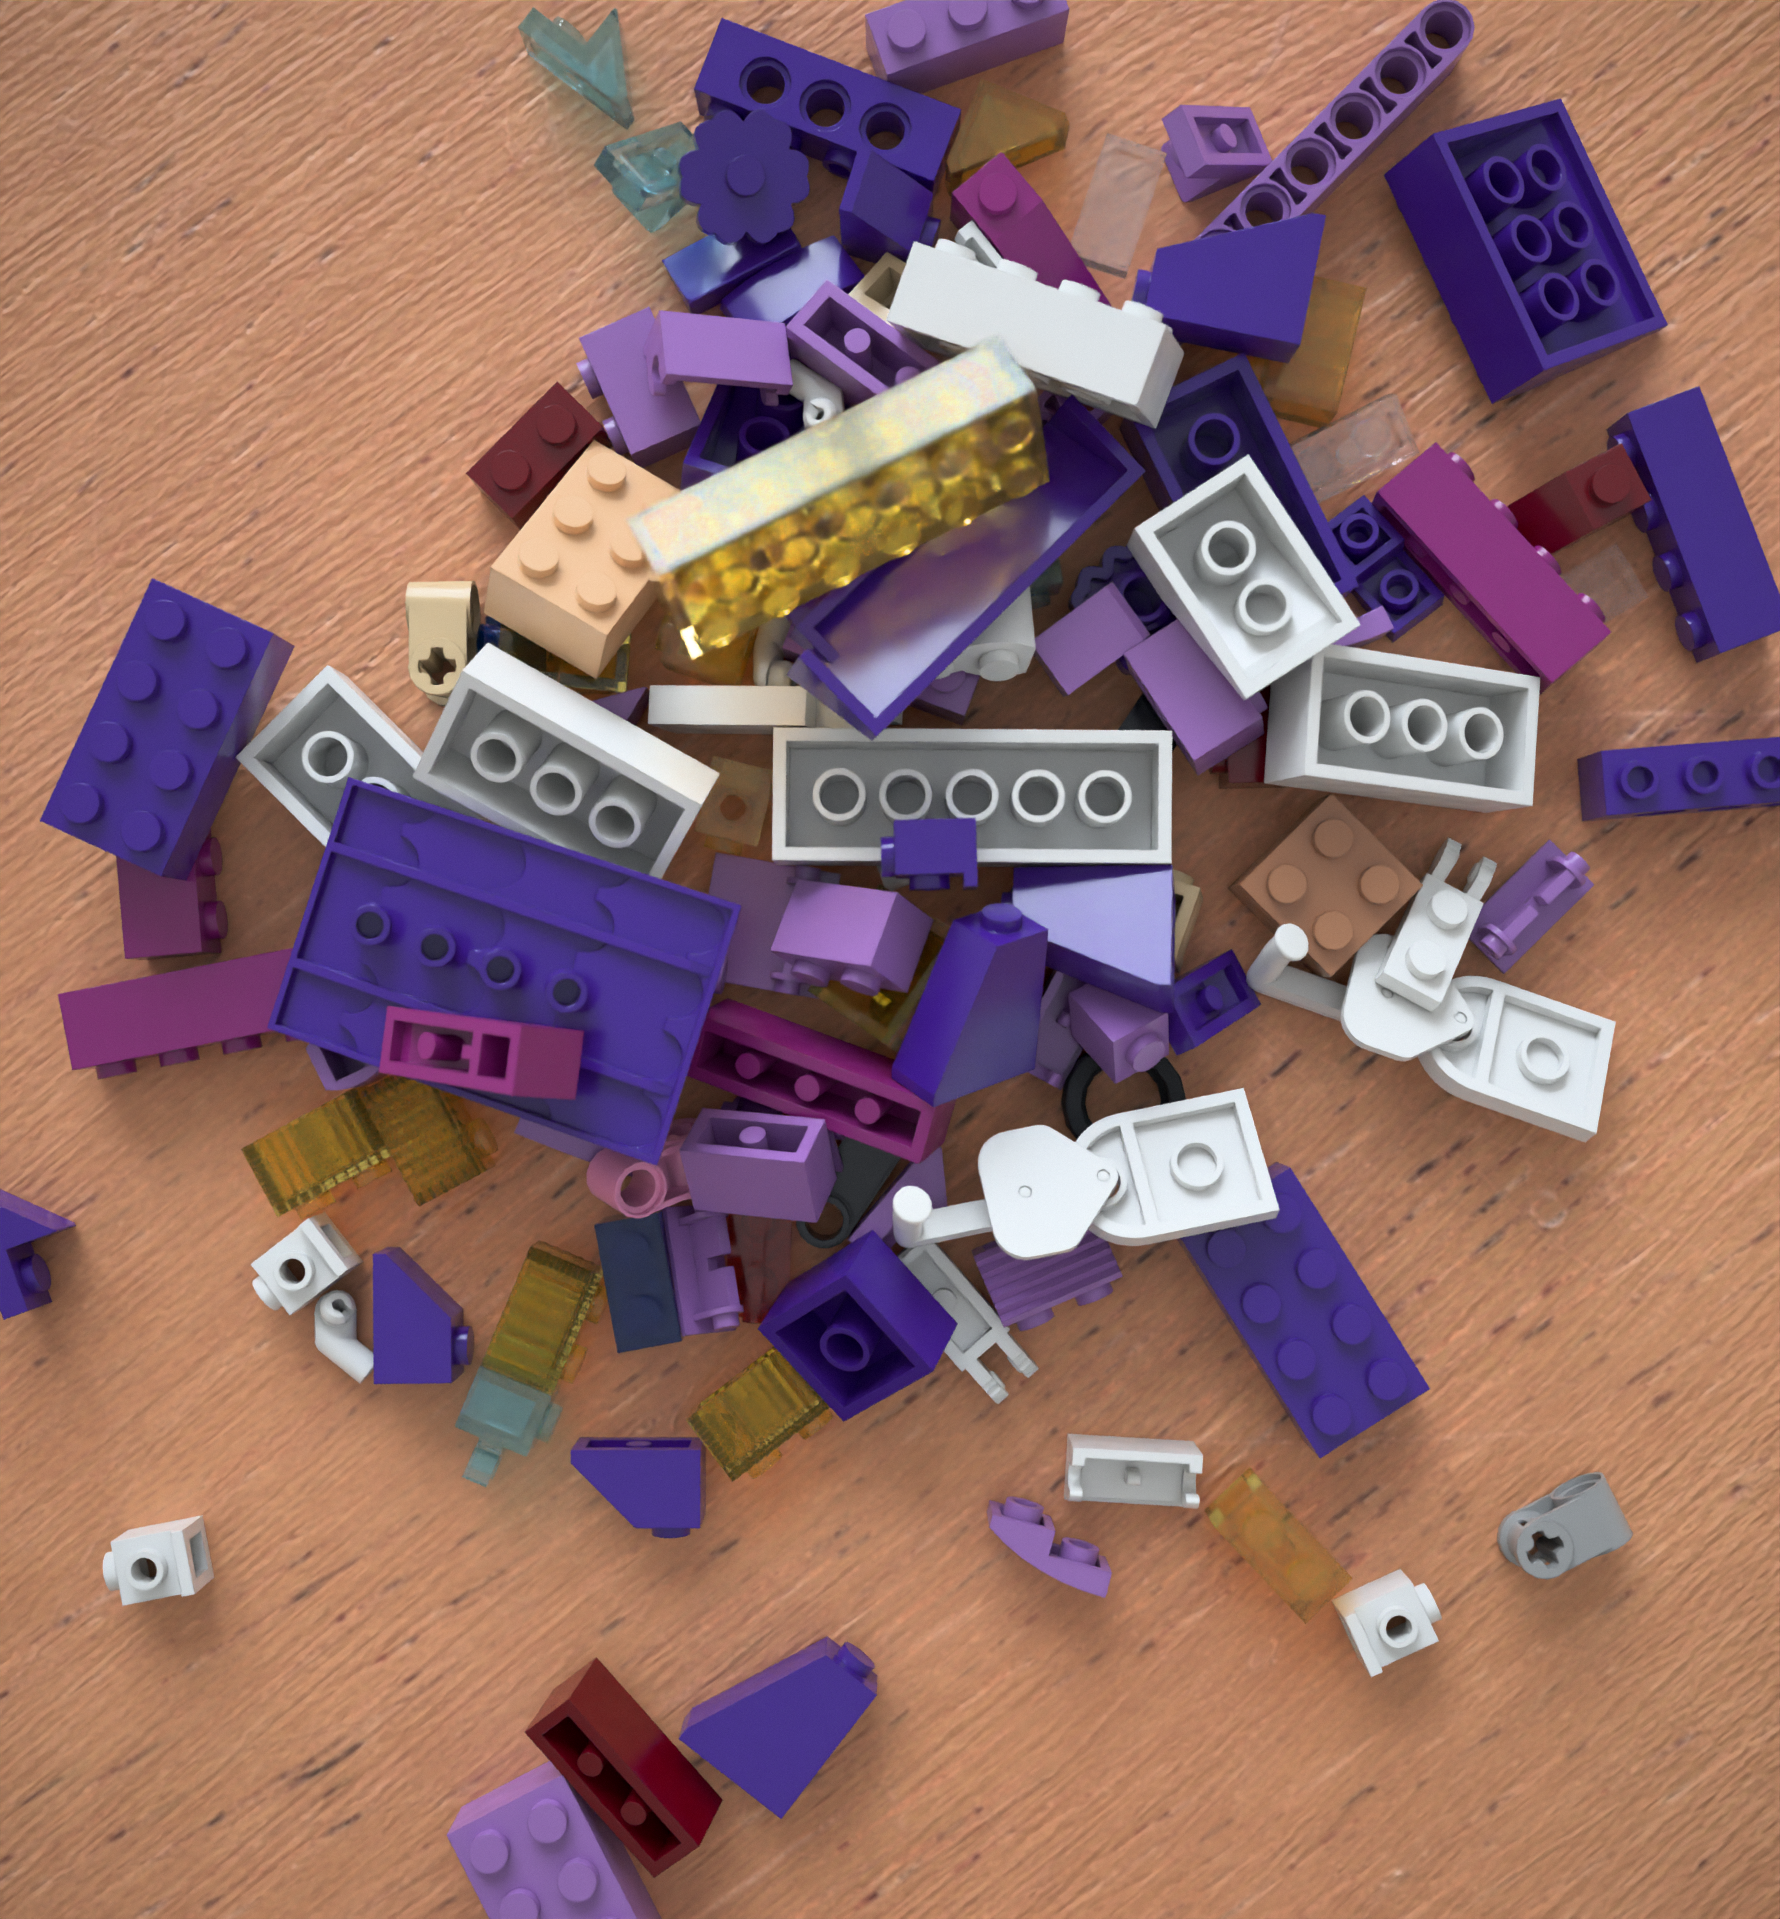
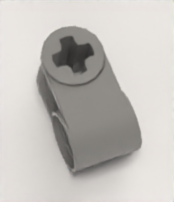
M1593 1472L1568 1480L1553 1490L1552 1493L1516 1511H1512L1503 1518L1498 1527L1497 1542L1500 1551L1507 1560L1521 1567L1535 1578L1548 1580L1559 1577L1562 1573L1593 1557L1601 1556L1620 1548L1632 1538L1633 1532L1603 1473ZM1538 1532L1543 1536L1536 1540L1538 1552L1532 1555L1528 1553L1534 1547V1541L1531 1536Z

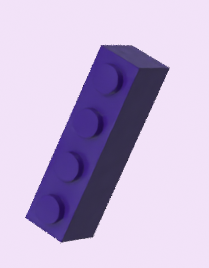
M1700 386L1626 413L1606 429L1610 437L1607 441V450L1622 443L1651 498L1650 502L1631 513L1637 528L1641 532L1646 533L1655 554L1652 561L1653 572L1659 586L1665 592L1670 593L1678 614L1675 619V628L1683 647L1688 651H1692L1695 661L1698 663L1779 632L1780 594Z

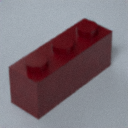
M597 1657L553 1689L525 1731L526 1735L653 1878L700 1846L723 1801L718 1793Z

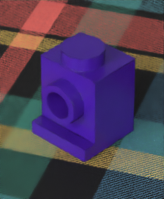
M976 818L894 820V836L881 837L882 877L909 878V890L913 891L950 889V877H962L963 890H976L978 887Z

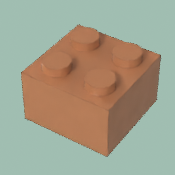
M1331 793L1316 800L1228 889L1274 935L1283 924L1291 923L1301 928L1309 942L1308 952L1300 960L1301 963L1316 976L1332 977L1423 884Z

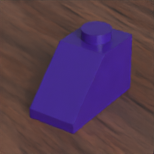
M859 146L839 208L841 245L850 256L875 264L886 252L907 263L914 241L935 248L941 220L932 217L934 194L874 151Z
M386 1247L374 1253V1384H435L454 1382L464 1373V1365H471L474 1353L473 1329L471 1326H464L463 1308L401 1247Z
M579 1437L572 1447L571 1464L634 1528H652V1535L659 1538L685 1537L690 1535V1528H701L706 1514V1437Z

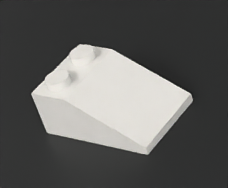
M1249 455L1134 528L1128 541V549L1163 602L1244 701L1360 626L1357 618Z

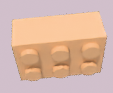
M593 440L491 566L484 613L597 679L692 552L705 505Z

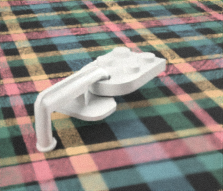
M1291 923L1283 924L1277 929L1275 936L1266 943L1247 972L1246 982L1253 990L1341 1021L1342 1028L1348 1038L1363 1049L1403 1062L1418 1057L1424 1070L1432 1080L1455 1097L1585 1143L1597 1133L1615 1021L1483 976H1463L1452 979L1442 1003L1433 1012H1430L1374 982L1394 937L1389 934L1373 935L1355 953L1347 986L1287 965L1290 961H1300L1304 958L1309 947L1304 931Z
M1244 1088L1110 1115L1089 1126L1076 1142L1046 1125H1034L998 1133L984 1143L978 1156V1171L985 1199L932 1209L930 1197L924 1190L914 1186L901 1188L893 1199V1230L896 1242L904 1248H913L993 1231L996 1243L1006 1254L1016 1259L1032 1260L1074 1250L1088 1230L1111 1243L1125 1246H1142L1274 1219L1277 1217L1279 1207ZM1117 1183H1118L1119 1190H1118V1192L1114 1195L1115 1190H1116V1186H1117Z

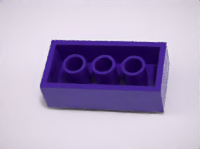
M1244 352L1173 386L1156 429L1123 418L1119 430L1133 458L1146 470L1142 477L1159 511H1162L1249 455L1343 599L1359 586Z
M152 578L40 821L159 876L186 881L241 764L236 756L251 742L295 646L270 631Z
M1276 1162L1267 1168L1279 1207L1276 1218L1182 1237L1177 1240L1304 1442L1319 1458H1322L1430 1388L1292 1169Z

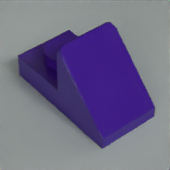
M1232 949L1175 978L1174 1013H1168L1169 1043L1176 1056L1196 1048L1261 1005L1254 990L1248 986L1246 974Z
M0 1189V1311L3 1320L52 1302L48 1291L51 1287L49 1269L44 1259L34 1253L31 1243L73 1228L76 1225L64 1217Z

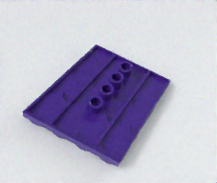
M348 777L267 1028L378 1068L380 1067L387 1006L584 1031L575 1100L512 1096L414 1078L409 1079L657 1166L742 905Z

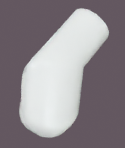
M797 359L790 360L793 386L789 394L803 402V422L806 432L817 440H830L836 437L846 423L842 389Z
M764 607L753 649L755 686H796V682L786 675L793 666V663L786 660L783 661L785 656L782 649L791 624L788 622L786 615L773 618L771 608Z
M334 1290L326 1293L318 1300L315 1306V1345L323 1355L361 1384L374 1369L373 1352L357 1340V1309L355 1301L349 1293L343 1290Z

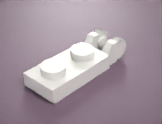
M1447 838L1442 844L1428 872L1420 880L1423 886L1411 897L1374 981L1430 1012H1433L1443 1001L1484 904L1480 899L1487 890L1497 867L1496 862L1483 856L1470 870L1467 876V884L1463 891L1445 883V879L1460 856L1459 851L1462 845L1451 838Z
M937 1243L905 1248L897 1255L958 1323L944 1352L961 1371L966 1369L997 1404L1009 1395L1005 1389V1384L994 1371H990L978 1358L993 1344L997 1343L1007 1355V1359L1012 1366L1027 1378L1039 1369L1027 1352L1008 1332L1010 1330L1009 1326L1003 1327L995 1309Z

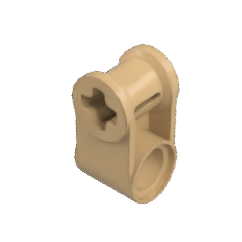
M475 581L409 582L406 590L405 607L409 631L408 669L410 678L416 687L423 691L430 700L438 705L446 706L462 670L477 655V637L480 630L478 588ZM448 661L456 670L455 672L446 673L443 684L439 685L432 678V673L442 672L444 662Z

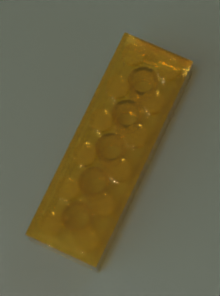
M997 336L627 518L626 522L658 600L691 659L712 649L723 647L734 638L774 618L783 617L796 607L834 588L843 587L852 582L856 577L894 558L903 557L911 553L916 547L954 528L966 526L975 518L1015 498L1024 497L1035 488L1049 482L1050 476L1037 388Z

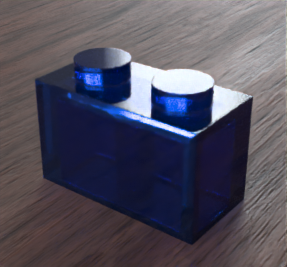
M662 1209L647 1217L638 1219L627 1217L624 1214L602 1218L594 1224L617 1352L622 1353L681 1342L685 1336L681 1335Z

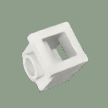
M323 1212L305 1220L292 1233L251 1263V1266L259 1275L252 1283L258 1296L269 1308L276 1311L283 1306L288 1314L291 1315L306 1307L363 1261L329 1216ZM290 1259H297L304 1265L305 1276L302 1281H298L287 1267Z
M203 1515L129 1529L110 1542L112 1551L107 1552L103 1560L105 1583L110 1591L120 1590L122 1606L180 1594L182 1597L194 1595L214 1578ZM147 1559H150L156 1565V1576L150 1577Z
M1401 1569L1331 1600L1357 1658L1371 1677L1382 1673L1381 1667L1439 1641L1431 1624L1441 1620L1442 1617L1432 1594L1425 1583L1414 1587L1412 1581ZM1404 1616L1406 1618L1405 1623L1386 1631V1625L1392 1617Z

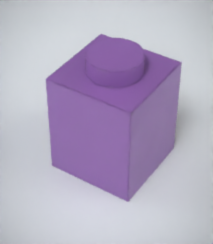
M1088 983L1069 993L1072 1036L1115 1084L1137 1072L1151 1069L1162 1058L1169 1055L1168 1013L1157 1012Z

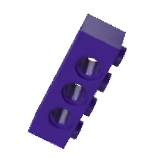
M724 18L720 20L694 87L699 115L704 116L705 121L712 120L718 112L725 109L736 113L742 121L752 111L764 110L774 120L782 121L790 127L792 132L790 150H797L806 156L822 161L823 167L832 174L849 179L859 146L874 151L934 194L933 201L960 133L961 109ZM763 87H774L783 93L777 101L770 104L758 103L751 98L757 90ZM823 109L834 110L842 116L838 123L829 127L818 126L810 119L816 112ZM879 132H891L896 134L901 139V142L892 149L883 150L873 146L869 140Z
M1780 737L1604 750L1577 759L1582 822L1780 806Z

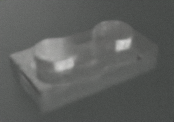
M1387 394L1289 443L1318 503L1419 454L1397 394Z

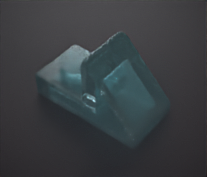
M533 7L518 26L528 55L628 130L635 120L625 35L618 9L614 8L586 43L581 33L568 21L557 16L552 22Z
M680 121L606 145L594 164V167L612 185L614 195L651 233L661 229L687 205L679 196L681 179L678 173V164L685 153L696 150L693 143V134Z

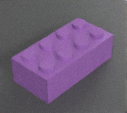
M550 1761L462 1806L447 1833V1837L489 1919H662L624 1844Z

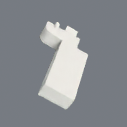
M650 685L648 724L673 733L773 735V727L854 728L801 686ZM903 711L889 725H902Z

